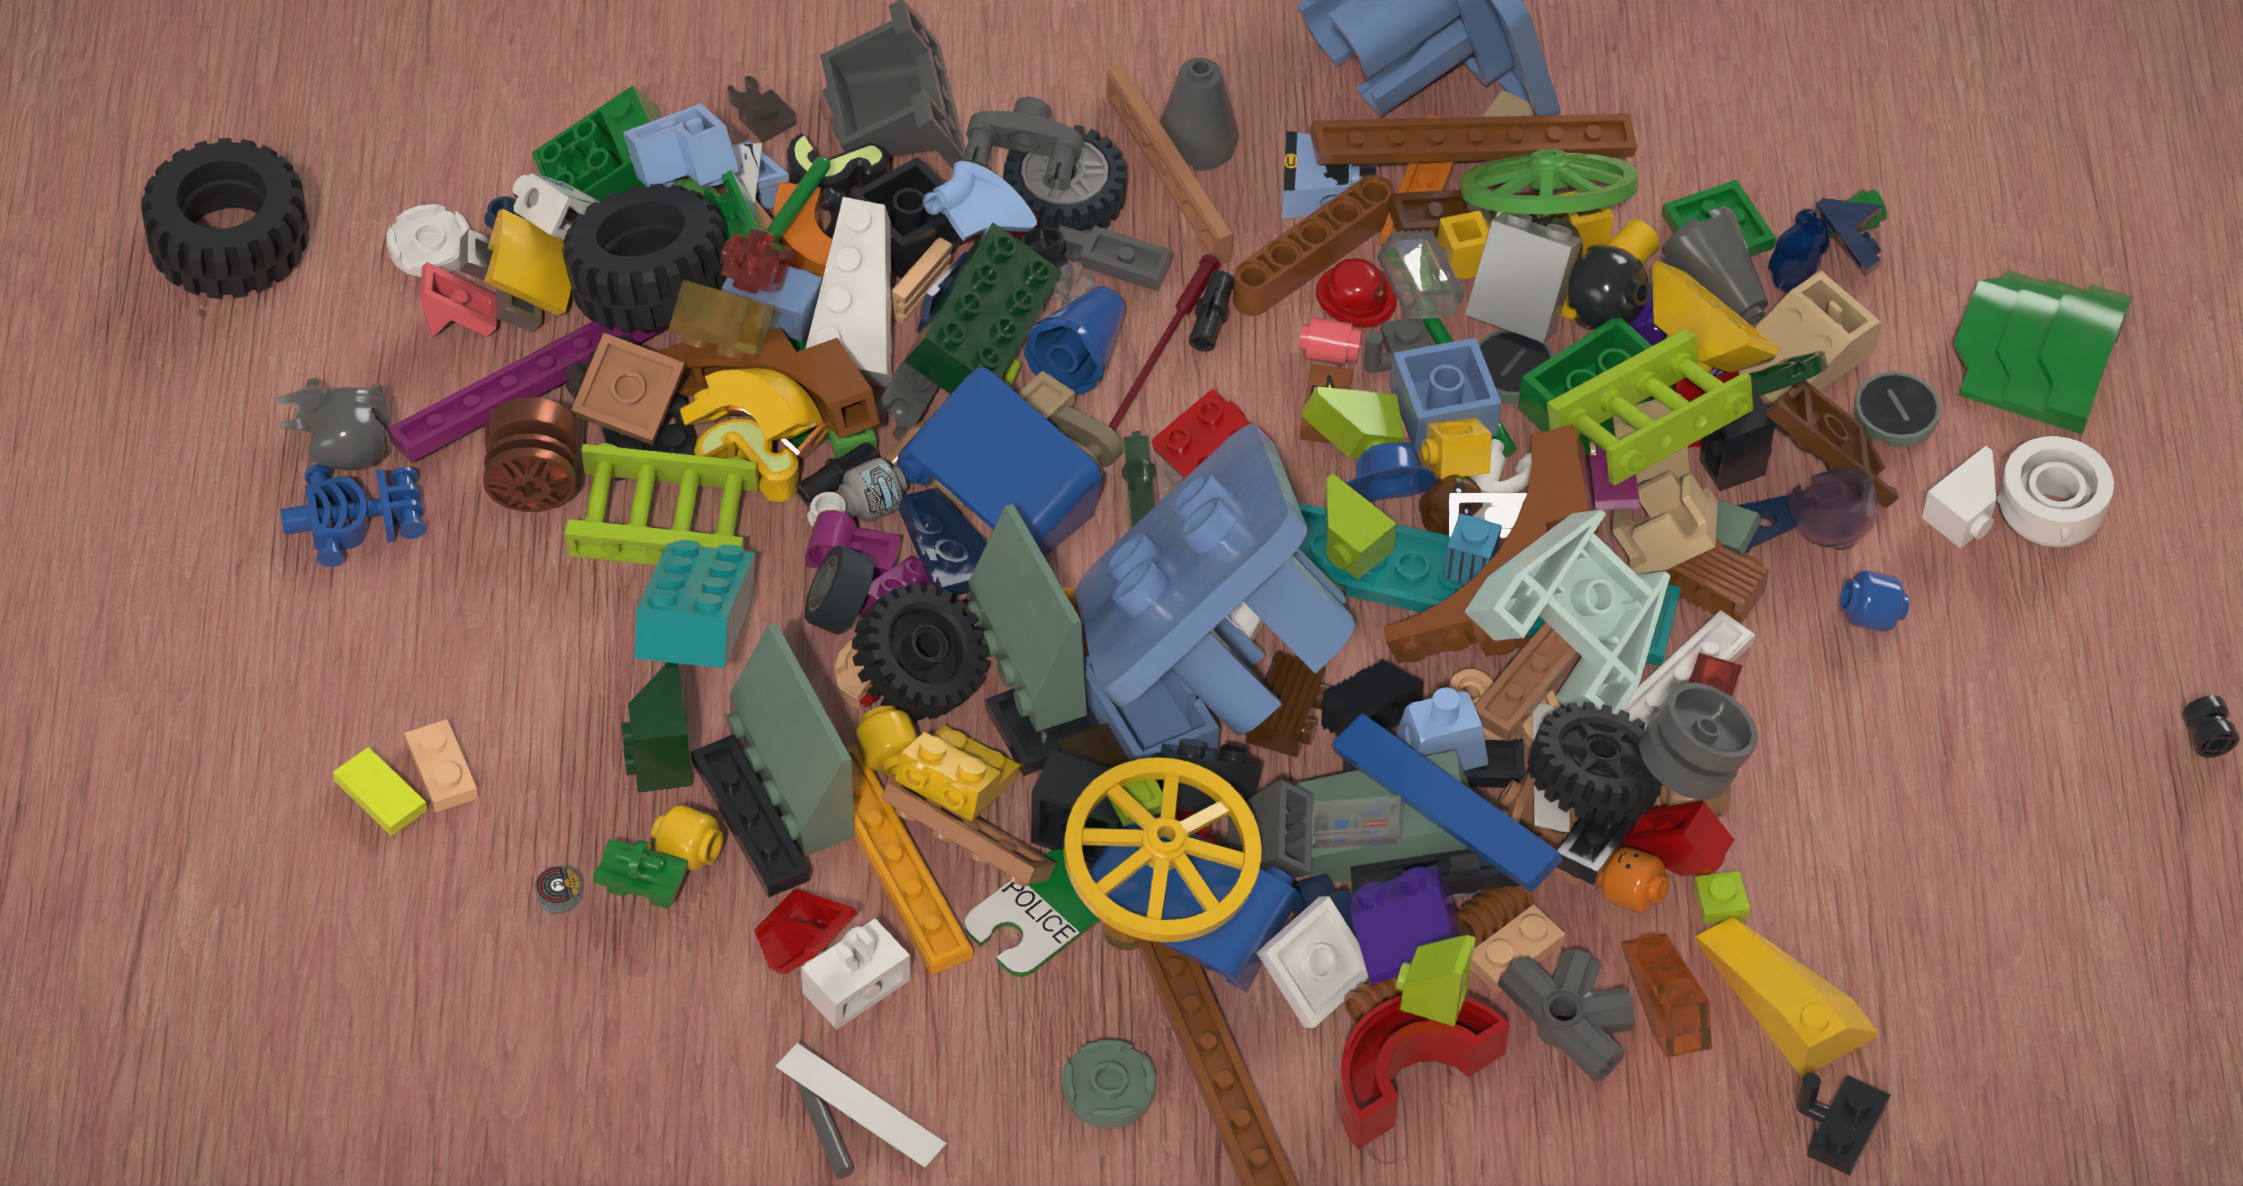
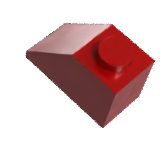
M1703 801L1650 808L1649 812L1645 814L1622 847H1631L1658 857L1663 861L1665 869L1679 876L1707 875L1714 873L1722 866L1725 860L1724 856L1733 844L1734 838Z

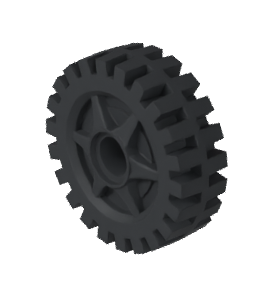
M910 583L906 587L904 585L895 587L880 597L865 611L854 630L857 635L852 639V649L859 651L852 658L854 666H864L857 674L861 683L870 680L873 685L867 690L873 698L880 693L884 696L880 705H897L896 710L904 711L908 715L912 713L913 720H922L927 716L929 720L935 719L961 705L980 686L983 680L981 676L987 669L988 663L982 661L988 655L987 645H978L985 638L982 628L973 630L972 625L978 620L973 612L967 616L963 615L962 611L967 606L963 601L958 599L953 604L950 603L951 592L943 589L936 594L935 585L926 584L920 588V583Z
M1577 703L1568 704L1566 710L1562 707L1554 709L1552 715L1548 713L1540 724L1529 757V774L1531 778H1535V787L1538 791L1545 790L1544 797L1550 803L1560 800L1558 808L1566 813L1571 807L1576 809L1575 816L1581 819H1585L1588 813L1593 814V822L1603 823L1605 817L1608 816L1611 823H1621L1623 817L1631 821L1637 819L1639 813L1642 816L1649 812L1650 807L1654 806L1663 785L1651 774L1642 761L1639 742L1644 732L1645 722L1639 718L1631 722L1628 720L1630 713L1620 710L1618 715L1613 714L1612 706L1604 704L1601 710H1596L1594 703H1584L1582 710Z

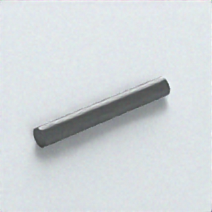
M794 1080L836 1178L848 1177L853 1173L854 1169L824 1100Z

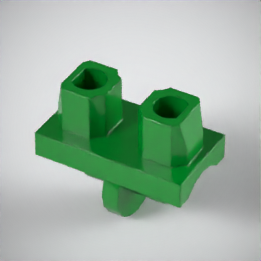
M609 839L602 861L593 874L594 884L607 887L608 893L623 897L627 894H635L648 898L652 905L667 909L673 904L688 870V860L652 851L650 842L639 840L633 846Z

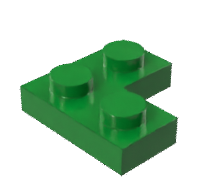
M1737 180L1663 204L1661 215L1673 233L1695 218L1700 224L1711 219L1708 211L1727 207L1736 215L1751 256L1772 250L1775 247V235Z

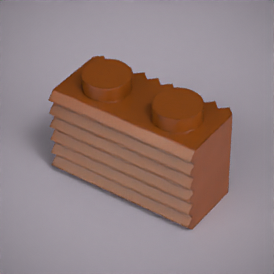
M1717 538L1715 548L1665 570L1670 575L1668 585L1681 587L1679 596L1681 599H1686L1688 603H1694L1696 607H1702L1704 611L1709 610L1711 615H1716L1722 610L1740 624L1765 592L1769 570L1764 568L1758 559L1750 555L1741 556L1725 548L1723 543Z

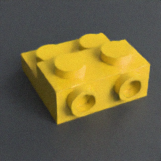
M944 725L933 736L926 732L922 733L901 752L895 781L973 821L1018 779L1021 765L1003 756L1000 752L991 750L965 736L963 733Z

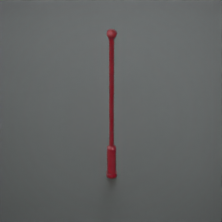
M1203 255L1200 259L1198 269L1175 305L1177 312L1108 425L1114 432L1184 315H1189L1208 285L1210 273L1220 269L1221 264L1214 256Z

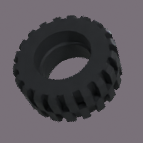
M218 138L217 143L207 144L205 140L195 143V148L186 151L183 148L174 153L172 161L168 162L165 160L155 170L156 176L152 175L144 188L145 195L141 199L142 218L149 253L152 255L153 263L158 271L165 274V278L175 286L179 287L183 284L184 290L199 296L200 292L207 293V297L222 299V295H232L233 299L245 297V292L252 290L259 293L269 288L268 283L272 281L278 283L289 274L288 267L294 269L303 257L302 252L307 248L309 241V222L303 186L299 174L293 169V165L286 158L278 157L277 152L263 145L261 148H258L255 142L241 139V142L238 143L232 142L231 138ZM240 208L257 213L248 221L229 228H207L195 224L203 216L221 209Z
M650 184V187L647 188L634 186L627 188L628 191L620 194L614 192L606 195L605 200L600 203L595 201L586 208L584 215L579 214L573 220L571 228L568 229L563 240L564 246L562 249L575 303L583 315L594 323L597 321L603 328L613 330L617 327L622 333L632 334L635 330H643L644 333L656 332L657 328L666 326L668 329L680 326L681 321L686 319L692 321L699 317L704 308L709 310L716 304L719 296H722V286L733 268L731 256L727 246L721 215L718 213L717 207L700 193L694 190L688 192L683 186L672 185L671 188L664 187L663 184Z

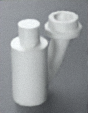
M1491 439L1490 474L1468 477L1477 483L1482 493H1518L1529 485L1532 453L1526 454L1523 459L1519 460L1515 476L1505 481H1499L1506 463V459L1502 454L1504 444L1499 440Z

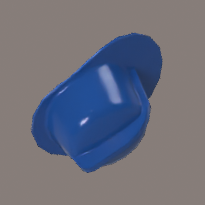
M1408 442L1382 443L1374 445L1363 452L1357 462L1356 478L1346 482V484L1372 503L1388 498H1402L1423 493L1430 488L1436 481L1435 473L1421 466L1413 444Z

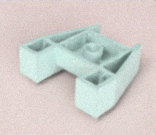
M1603 510L1572 513L1488 576L1464 612L1494 641L1524 638L1538 616H1540L1582 656L1555 698L1565 707L1568 704L1577 703L1581 710L1584 703H1594L1596 710H1601L1603 704L1612 706V713L1618 715L1620 710L1624 711L1638 689L1670 575L1666 571L1637 575L1594 534L1606 515Z

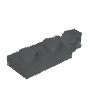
M1062 225L1058 229L1062 233L1064 249L1061 254L1066 259H1069L1070 262L1080 267L1152 290H1159L1172 263L1173 251L1171 249L1095 225L1092 230L1084 229L1082 232Z

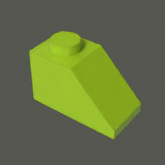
M1317 387L1301 410L1302 417L1349 458H1360L1364 451L1374 445L1401 443L1404 439L1397 394Z
M1333 473L1327 477L1324 503L1326 555L1337 568L1345 569L1356 579H1359L1394 551L1397 523Z
M1464 935L1417 947L1412 963L1403 962L1398 975L1396 989L1403 991L1400 1010L1455 1027L1469 989L1476 938Z

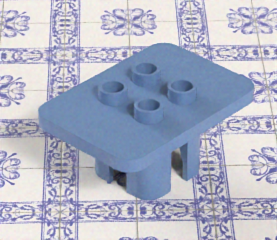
M1303 0L1297 4L1301 17L1312 37L1336 67L1356 54L1362 71L1368 78L1384 68L1357 87L1358 94L1380 117L1461 61L1482 84L1487 86L1496 80L1504 91L1530 102L1534 111L1533 116L1558 115L1561 113L1531 16L1522 0Z
M1249 424L1229 437L1087 570L1076 587L1075 595L1096 684L1117 706L1127 705L1137 699L1170 669L1236 735H1242L1260 725L1282 703L1250 670L1258 661L1265 657V653L1228 617L1237 606L1244 602L1315 674L1344 647L1354 631L1355 621L1353 616L1342 606L1346 602L1344 594L1299 549L1307 534L1306 523L1275 444L1256 424Z

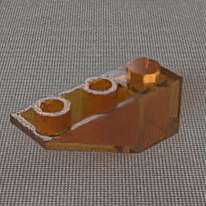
M1648 933L1639 936L1637 939L1622 941V950L1652 1035L1665 1056L1669 1058L1712 1049L1710 1000L1667 934Z

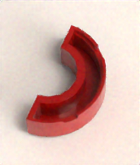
M1402 995L1387 1000L1372 1009L1358 1022L1349 1035L1341 1061L1338 1110L1343 1127L1351 1142L1359 1150L1395 1126L1399 1096L1390 1081L1403 1068L1418 1062H1440L1453 1066L1467 1077H1471L1505 1055L1510 1024L1490 1007L1469 997H1465L1455 1027L1400 1010Z

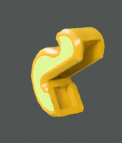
M732 418L714 424L698 438L694 449L695 456L724 459L728 457H741L747 461L756 462L758 489L768 501L784 502L793 498L797 493L795 484L799 482V467L796 455L787 447L782 448L780 453L772 452V440L765 441L757 421L746 418Z

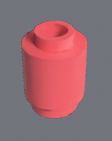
M1312 317L1311 325H1302L1298 349L1306 350L1305 359L1343 366L1346 365V362L1357 363L1363 330L1353 328L1351 323Z

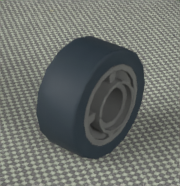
M843 545L834 547L821 563L810 586L804 607V618L806 621L835 635L844 633L857 617L871 586L874 573V563L871 558Z

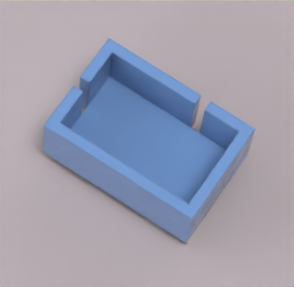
M1090 656L1083 658L1086 702L1100 725L1108 723L1129 761L1159 758L1162 743L1179 745L1181 739L1201 742L1206 745V749L1218 750L1219 726L1200 698L1196 699V694L1170 669L1137 699L1127 705L1117 706L1097 686Z

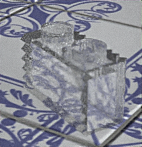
M1394 230L1389 234L1377 255V262H1380L1383 274H1387V281H1390V287H1393V293H1396V299H1399V306H1403L1406 318H1452L1466 295L1464 283L1460 278L1456 277L1448 262L1447 250L1439 245L1433 231L1429 230L1426 232L1422 230L1418 232V230L1411 232V230L1404 232L1401 230L1397 232Z

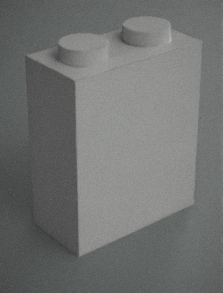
M1503 212L1491 222L1465 315L1543 343L1556 333L1569 289L1570 276L1573 266L1577 261L1583 239L1572 236V231L1564 226L1548 224L1546 227L1532 222V217L1528 214Z

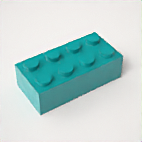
M691 540L667 543L637 606L634 659L725 668L753 601L755 552L744 551L742 547L736 545H721L718 548L701 547L697 542Z

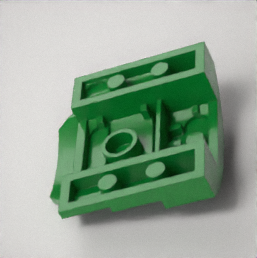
M2007 270L2004 277L1978 281L1954 343L1958 356L1967 368L1959 396L2083 435L2096 399L2100 381L2113 346L2117 343L2132 297L2092 284L2089 290H2085L2050 278L2045 282Z

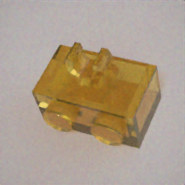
M683 280L669 330L684 334L683 343L708 350L710 343L718 345L716 353L726 357L741 360L743 353L760 357L774 306Z

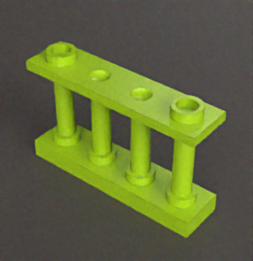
M1685 328L1547 402L1549 428L1552 430L1574 424L1578 435H1585L1606 451L1609 482L1615 486L1753 411L1751 376L1744 372L1726 383L1714 377L1698 365L1696 336ZM1687 378L1707 393L1688 402L1669 386ZM1652 396L1672 412L1654 421L1634 405ZM1618 415L1637 429V431L1619 440L1599 424Z
M608 443L582 445L581 453L584 472L594 476L586 518L583 520L568 519L565 537L570 557L657 566L667 543H674L679 540H691L697 542L701 547L718 548L721 545H736L742 547L745 551L743 537L734 536L741 490L758 491L759 483L756 462L747 461L741 457H728L724 459L618 448ZM611 477L637 479L630 520L625 525L603 522ZM655 481L680 484L673 527L670 529L646 526ZM698 486L724 488L717 529L713 534L690 531Z

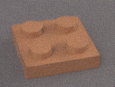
M603 333L572 406L571 413L575 417L653 445L685 370V363Z

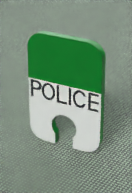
M1051 850L1043 855L1056 863L1049 880L1029 884V886H1022L1009 881L972 909L966 916V933L980 947L988 942L994 931L1000 927L1010 926L1021 932L1023 935L1022 942L1012 949H1006L996 957V962L1013 976L1023 977L1034 973L1101 921L1075 896L1076 891L1071 884L1065 865L1064 850Z

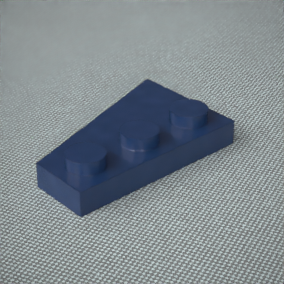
M937 487L903 495L898 510L931 585L936 586V594L943 589L951 592V597L969 593L968 582L987 542Z

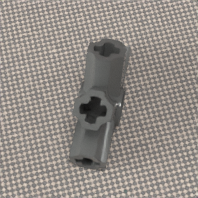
M1578 949L1570 952L1563 951L1553 980L1529 956L1525 958L1521 956L1510 964L1508 969L1499 978L1498 986L1538 1025V1035L1544 1043L1552 1047L1561 1048L1593 1081L1604 1079L1613 1072L1618 1063L1623 1060L1625 1051L1608 1033L1630 1031L1634 1028V1005L1630 992H1627L1626 988L1592 992L1601 963L1597 962L1592 957V954ZM1560 1015L1567 1018L1569 1021H1560L1554 1018L1553 1016Z

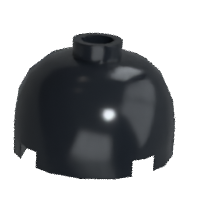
M1603 244L1591 245L1586 249L1591 251L1585 259H1577L1569 280L1570 306L1577 307L1580 318H1574L1578 324L1588 329H1597L1609 320L1622 318L1630 325L1639 317L1649 298L1650 288L1646 269L1634 254L1625 249Z

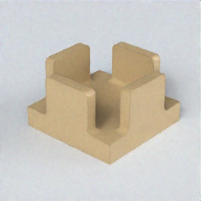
M1669 471L1639 485V501L1648 513L1647 517L1633 523L1625 509L1614 510L1613 534L1629 556V567L1637 575L1663 572L1716 546L1718 500L1709 487L1702 490L1692 474L1683 477L1682 484L1674 472Z

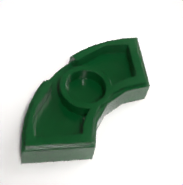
M1821 350L1786 358L1774 366L1750 373L1752 391L1755 390L1761 396L1790 387L1820 374L1828 367L1825 352Z

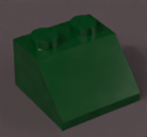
M667 662L628 703L630 722L621 723L626 776H636L638 793L692 786L688 731L678 663Z

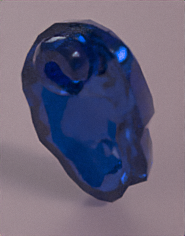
M1803 209L1796 214L1795 224L1780 235L1769 260L1767 268L1773 275L1774 284L1781 292L1786 294L1818 271L1822 256L1828 251L1830 234L1826 221L1817 217V213L1813 209Z

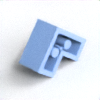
M701 103L623 132L636 176L646 187H650V184H663L664 187H670L677 182L678 178L689 175L700 186H715L723 183L721 175L730 170L733 173L739 172L726 125Z

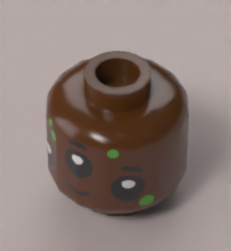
M1456 474L1443 479L1438 478L1420 497L1418 509L1422 523L1428 531L1449 536L1450 493H1482L1480 487L1472 478ZM1461 502L1458 506V516L1460 513L1472 517L1482 508L1483 502Z

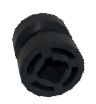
M1052 227L1036 228L1025 233L1021 238V242L1062 270L1056 283L1066 278L1068 267L1066 258L1061 254L1064 249L1062 233Z
M2210 695L2198 698L2189 703L2182 712L2187 729L2194 732L2192 741L2197 754L2201 757L2212 758L2224 755L2234 749L2240 740L2235 724L2227 719L2229 710L2224 699L2220 696Z

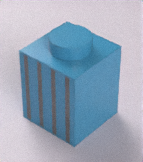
M1459 513L1447 546L1443 579L1466 585L1475 578L1499 551L1502 525Z

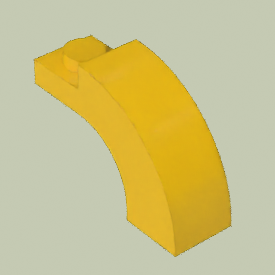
M764 368L722 370L705 376L709 388L694 394L695 401L680 409L685 425L713 423L727 416V408L729 406L740 407L751 414L757 421L765 441L792 439L823 423L815 403L798 383L780 372Z

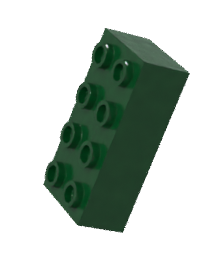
M993 222L969 249L904 362L949 394L979 367L990 370L1001 379L1062 270Z

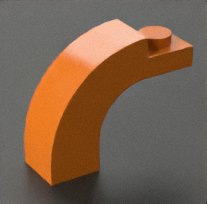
M779 182L774 202V218L798 184ZM817 187L780 239V257L783 262L792 268L807 270L814 275L822 277L823 280L833 239L825 235L819 228L822 216L821 204L819 203L821 188Z

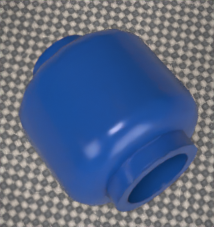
M1860 571L1853 579H1848L1845 582L1840 596V609L1842 613H1846V618L1852 626L1887 632L1897 624L1898 620L1905 619L1910 601L1909 596L1904 594L1903 584L1897 577L1872 571Z

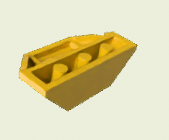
M1657 260L1652 266L1654 324L1667 334L1665 339L1685 328L1693 333L1697 339L1698 365L1708 372H1711L1713 367L1732 373L1774 360L1780 347L1761 334L1686 271Z

